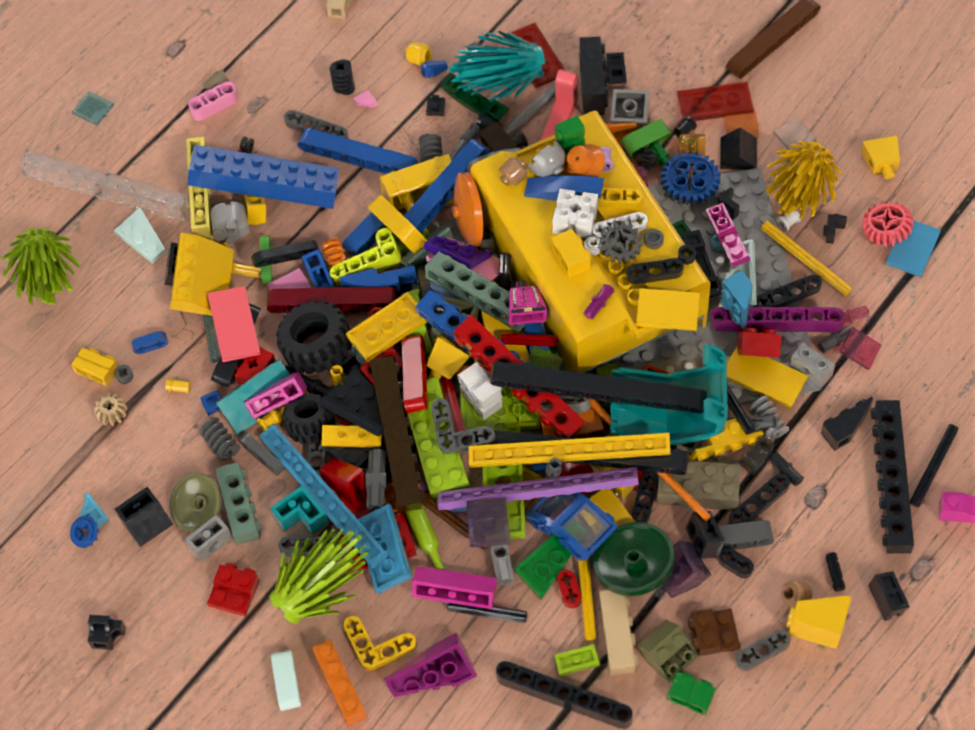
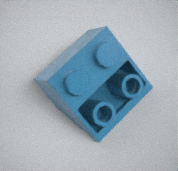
M741 270L722 281V298L720 301L723 308L730 311L733 321L736 324L739 323L743 329L746 327L750 312L753 284Z

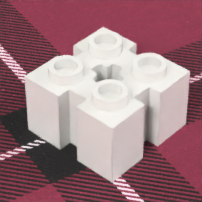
M560 189L557 208H555L553 217V234L559 235L573 229L576 235L579 234L581 238L587 239L591 237L594 220H596L598 211V194L583 192L582 196L575 195L573 190Z
M476 362L458 374L459 383L461 384L460 393L469 404L471 403L474 406L475 411L481 418L485 420L502 408V387L491 385L489 372Z

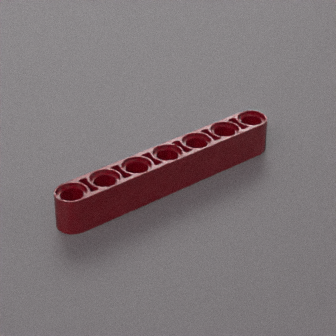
M392 287L271 289L268 291L267 311L271 313H291V309L300 307L302 303L308 304L310 301L320 303V301H325L328 304L336 305L342 312H370L373 308L386 307L395 301L397 291Z

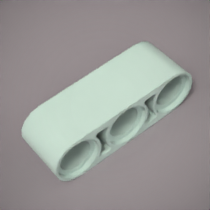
M292 650L271 654L280 711L301 707Z

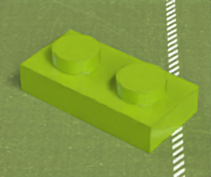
M594 644L554 655L560 677L600 666Z

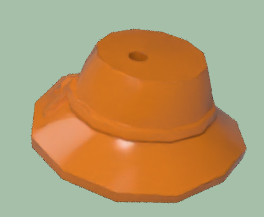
M593 144L573 147L567 154V159L564 163V174L566 176L599 177L605 167V155L601 148Z

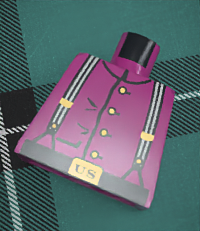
M525 280L518 281L516 288L510 289L509 325L546 322L547 308L538 287L528 286Z

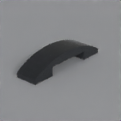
M700 230L682 234L681 237L685 245H691L695 248V260L711 283L709 298L722 295V285L718 276L716 277Z

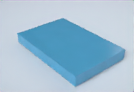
M913 220L914 226L911 235H908L907 240L902 239L901 244L895 243L888 256L886 265L922 277L941 230Z

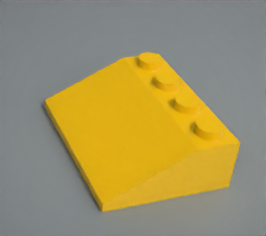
M181 232L178 241L169 309L212 316L208 293L230 288L234 249L200 235Z

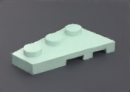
M140 207L114 230L119 238L152 264L166 253L164 246Z

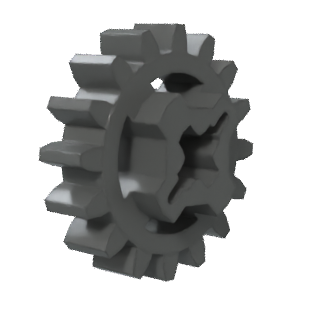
M622 221L621 225L614 222L613 228L608 225L607 231L602 232L603 238H600V243L603 244L601 251H606L605 258L611 256L610 262L617 259L618 264H621L622 260L628 264L629 258L635 260L636 254L640 255V248L643 246V242L640 241L642 240V235H637L639 229L635 228L633 230L632 223L625 226V221ZM612 234H614V238H613V239H610V241H608V239L610 238V236H611ZM634 244V248L629 252V247Z

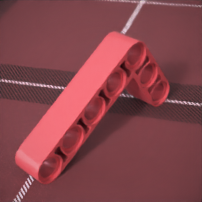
M564 70L558 71L555 82L556 101L540 141L554 135L556 124L572 118L578 100V75L576 73Z

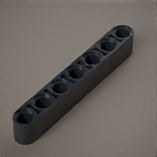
M502 661L496 666L497 681L503 686L620 729H626L632 724L633 712L630 706L509 661ZM505 670L511 672L508 676H502L500 673ZM526 677L530 681L524 684L520 682V679ZM541 685H548L550 687L546 691L539 689ZM567 692L569 696L567 698H561L559 697V693ZM586 699L589 703L587 705H580L578 701ZM606 706L609 710L602 713L598 708ZM624 713L628 715V718L621 720L618 718V715Z

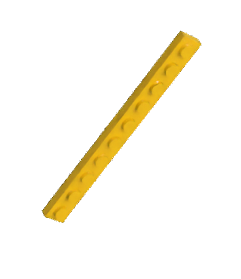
M669 433L469 446V466L473 468L549 463L553 458L565 462L671 455Z

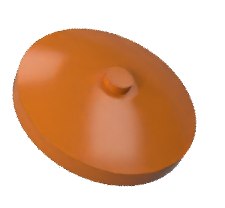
M458 173L454 185L453 216L456 218L465 244L478 247L483 237V215L479 193L470 173Z

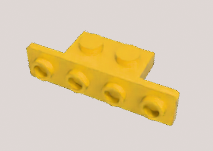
M736 418L726 421L724 432L707 439L708 446L696 449L689 458L692 461L697 459L698 461H703L714 454L715 456H720L728 450L737 451L745 445L751 447L758 444L759 439L764 434L762 431L746 435Z

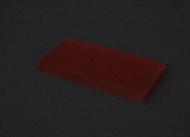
M536 23L511 32L528 43L536 42V46L542 48L545 64H542L541 72L544 71V75L542 78L534 79L531 82L535 89L555 81L559 70L566 71Z
M748 82L677 91L682 120L686 116L694 121L754 114Z

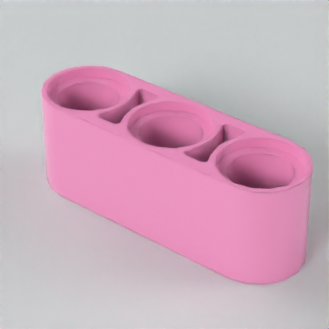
M224 82L192 98L188 104L192 118L200 121L235 104L238 101L235 84Z

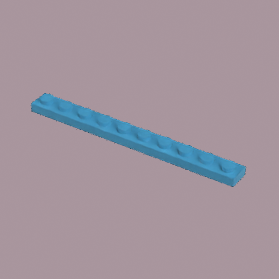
M274 424L259 436L297 482L305 487L339 530L343 529L342 534L345 536L352 529L355 535L349 542L357 535L362 536L361 540L354 547L359 549L362 545H366L359 553L362 555L365 551H369L363 558L372 568L389 556Z

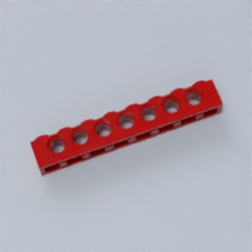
M471 314L454 330L455 341L460 346L468 348L470 350L469 354L475 360L479 359L484 363L483 367L489 373H491L492 363L494 362L524 365ZM477 336L480 338V342L472 343L470 338ZM491 349L495 354L489 357L484 354V351ZM511 389L512 395L518 400L522 399L526 403V408L534 414L536 412L541 417L540 421L546 427L551 426L555 430L554 434L557 437L573 438L585 424V421L558 395L537 392L536 396L530 397L526 390ZM549 403L552 408L544 410L541 404ZM558 416H563L566 419V422L564 424H559L556 422L555 418Z

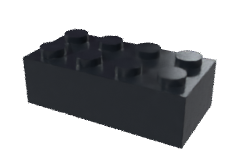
M601 36L579 37L583 115L592 111H597L599 115H605V108H608L606 58L604 55L605 43H601Z

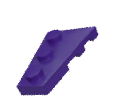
M435 236L424 243L425 250L434 255L438 252L448 255L458 263L467 266L470 270L492 256V250L485 249V252L476 250V246L470 244L468 246L458 245L457 241Z

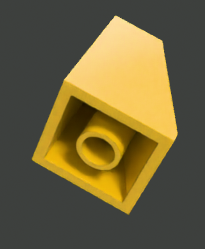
M839 596L797 601L796 608L791 607L786 627L790 628L789 635L837 649L852 597Z

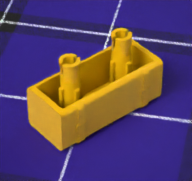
M449 154L437 156L433 159L380 176L382 196L397 210L405 208L408 212L451 163L452 160ZM453 198L445 206L450 205L453 202Z

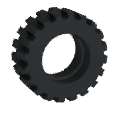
M310 301L308 304L302 303L300 307H294L291 309V313H287L284 316V320L280 322L279 329L276 331V342L284 359L292 369L300 373L313 374L317 372V374H320L324 370L328 369L329 371L333 369L332 367L336 364L339 365L342 362L341 359L348 355V350L351 349L352 343L347 339L345 333L351 329L342 311L336 305L328 304L325 301H320V303L317 301ZM326 331L317 341L302 344L310 335Z

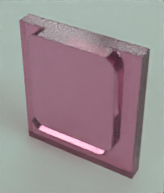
M852 327L839 352L869 370L881 344Z

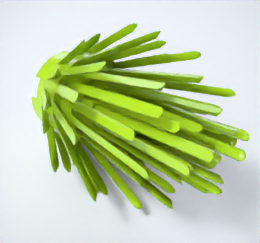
M33 227L21 235H16L14 238L20 239L12 242L9 246L18 245L2 257V260L7 257V261L11 260L3 273V277L6 276L17 259H20L10 278V282L13 283L17 274L19 275L16 286L17 298H20L21 291L24 293L25 283L27 282V296L30 305L33 304V295L35 298H38L39 295V300L48 305H55V292L60 294L63 292L61 283L65 285L68 291L73 290L66 278L68 275L65 268L72 275L75 272L60 256V253L80 268L78 260L68 254L72 253L69 250L71 246L58 241H70V239L54 235L55 231H50L46 228L35 229Z
M333 529L322 542L327 534V530H325L306 557L302 555L309 543V538L306 539L298 556H296L299 549V541L297 539L288 564L287 561L284 563L285 554L283 552L276 586L269 595L275 609L279 606L286 613L283 617L293 624H297L303 618L340 613L337 610L330 611L331 609L328 607L343 603L345 600L354 598L357 595L342 596L346 594L345 591L330 597L329 594L365 571L361 569L357 573L352 574L363 566L365 561H362L351 570L349 569L369 553V551H365L352 562V559L366 545H362L359 549L354 548L342 558L361 540V535H357L348 543L355 535L351 529L338 543H335L343 533V529H341L320 552L335 533V529Z

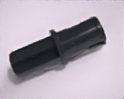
M778 452L771 454L769 460L780 470V474L788 476L794 486L799 485L803 481L804 477L792 467L793 464L791 462L788 463Z

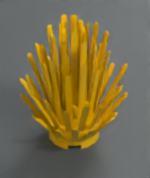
M798 141L802 145H790L798 149L777 150L775 153H784L779 155L782 158L766 166V168L791 160L769 174L770 177L778 175L765 190L769 196L782 183L774 194L775 200H778L780 204L782 203L778 209L779 214L784 210L785 215L789 216L791 212H795L799 208L802 210L799 219H802L810 199L811 216H815L820 192H822L823 205L826 204L825 179H827L832 202L835 200V180L838 182L839 179L833 168L841 175L842 172L833 162L835 159L830 150L821 146V143L814 141L807 143Z

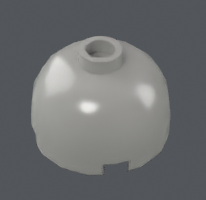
M556 140L553 141L554 146L547 145L533 158L535 161L533 165L530 162L527 165L539 177L558 176L564 170L562 166L566 160L565 151Z

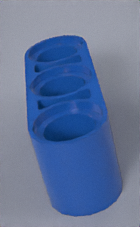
M371 212L346 237L342 244L343 249L353 256L366 252L377 241L375 235L378 230L386 228V226Z

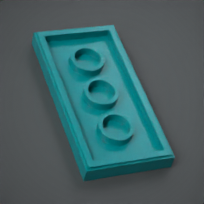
M276 360L216 402V405L236 435H239L255 424L257 418L261 419L269 413L267 412L253 419L244 402L290 375L281 360Z

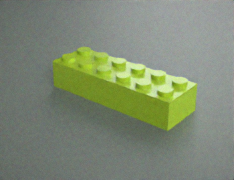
M438 377L427 380L428 409L410 413L408 416L430 495L438 501V492L472 487L462 453L444 454L438 446L431 408L432 403L436 399H445ZM439 405L438 409L441 417H445L443 414V408L445 407L443 405ZM443 422L440 424L439 429L446 431L449 429L450 424ZM444 436L446 440L444 446L448 449L451 443L448 440V436Z

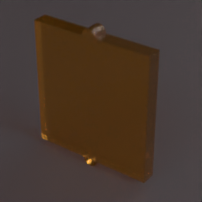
M756 112L725 114L726 124L724 128L727 134L741 127L754 137L759 138V123L757 122Z

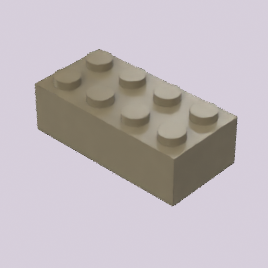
M688 460L685 475L670 474L703 508L734 511L738 507L741 465ZM659 475L657 504L691 507Z

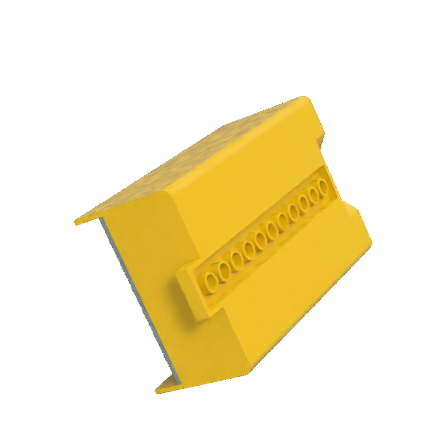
M597 111L589 112L579 118L585 128V145L593 144L599 147H609L612 150L611 161L614 162V168L609 172H602L599 178H604L603 187L636 188L643 193V203L640 207H598L596 220H594L595 225L601 221L636 212H642L647 216V228L637 233V235H642V240H640L643 242V246L640 248L641 253L640 255L636 254L635 260L629 258L628 264L624 260H622L621 264H618L617 259L610 262L611 256L605 258L606 251H601L598 255H591L590 269L569 278L551 249V238L558 235L553 234V217L555 208H557V201L524 197L527 180L539 177L529 167L526 169L527 176L517 186L511 184L507 186L500 180L502 175L499 172V168L509 158L515 159L518 157L526 165L529 162L533 165L535 162L533 158L547 145L554 146L555 135L517 152L501 151L473 164L470 168L471 176L475 181L480 197L483 225L494 234L496 252L499 257L501 253L511 254L510 275L515 283L525 280L528 286L538 287L547 308L546 322H543L546 335L558 336V346L555 347V350L568 371L579 373L588 372L677 330L636 326L640 288L700 293L698 322L704 328L707 323L711 284L696 260L691 264H684L683 275L676 279L637 285L628 282L627 269L630 265L672 258L678 259V250L685 243ZM564 170L558 176L565 175ZM613 194L609 198L616 201L620 199V196ZM657 229L663 233L664 242L660 248L649 249L646 247L644 235L648 230ZM581 238V239H582V242H583V247H584V242H585L586 239ZM634 244L629 247V252L634 248ZM685 252V257H689L688 252ZM672 266V268L674 269V271H677V270H678V269H676L675 266ZM658 268L650 270V273L653 275H658L661 272ZM633 272L634 276L638 277L637 272ZM604 284L610 285L614 289V293L606 301V306L600 309L594 319H587L584 311L592 302V297L598 294Z

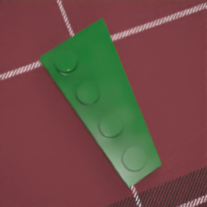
M575 519L565 528L579 543H581L587 533ZM555 534L514 568V572L540 600H542L572 556L559 543L560 538Z

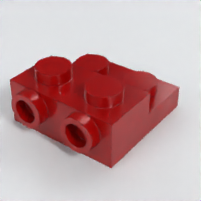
M232 563L220 564L213 580L214 586L207 605L246 617L260 582L258 575L250 568H245L243 571L237 569V566Z

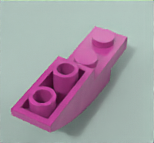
M720 203L706 209L713 229L732 267L734 268L750 261V257L724 204Z

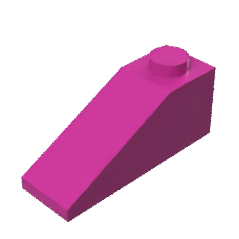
M297 371L251 397L244 404L253 419L304 395L307 386Z
M942 492L939 500V520L975 523V497L964 493Z

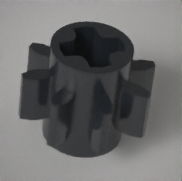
M644 148L643 152L639 151L637 165H641V170L650 171L651 167L656 166L657 154L653 153V149Z

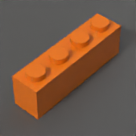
M329 639L312 647L315 658L347 726L349 727L366 719L365 710L332 640Z

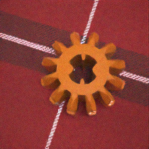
M337 237L330 238L322 243L330 268L347 260L342 244Z

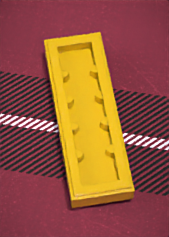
M322 425V446L381 447L382 434L377 437L359 426Z

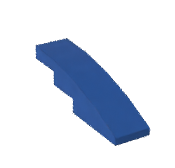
M566 175L529 178L524 197L557 201L559 190L566 189L575 191V195L582 196L583 192L598 194V198H601L604 178Z

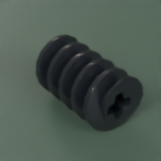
M346 59L337 60L329 67L333 90L338 94L351 95L355 90L351 62Z

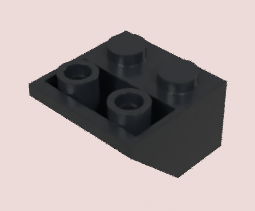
M148 486L114 508L118 518L139 547L173 525Z

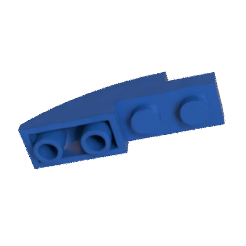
M414 265L405 266L393 271H385L381 274H377L375 268L339 277L342 287H392L396 289V293L401 292L400 286L418 282Z

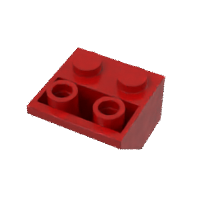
M743 328L742 331H737L738 355L780 358L782 335L776 334V330L761 329L760 333L754 328Z

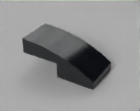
M624 52L606 53L609 85L627 83Z

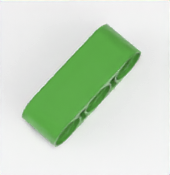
M659 119L626 135L620 142L630 157H633L639 151L643 152L644 148H650L655 142L662 143L671 136V132L662 119Z

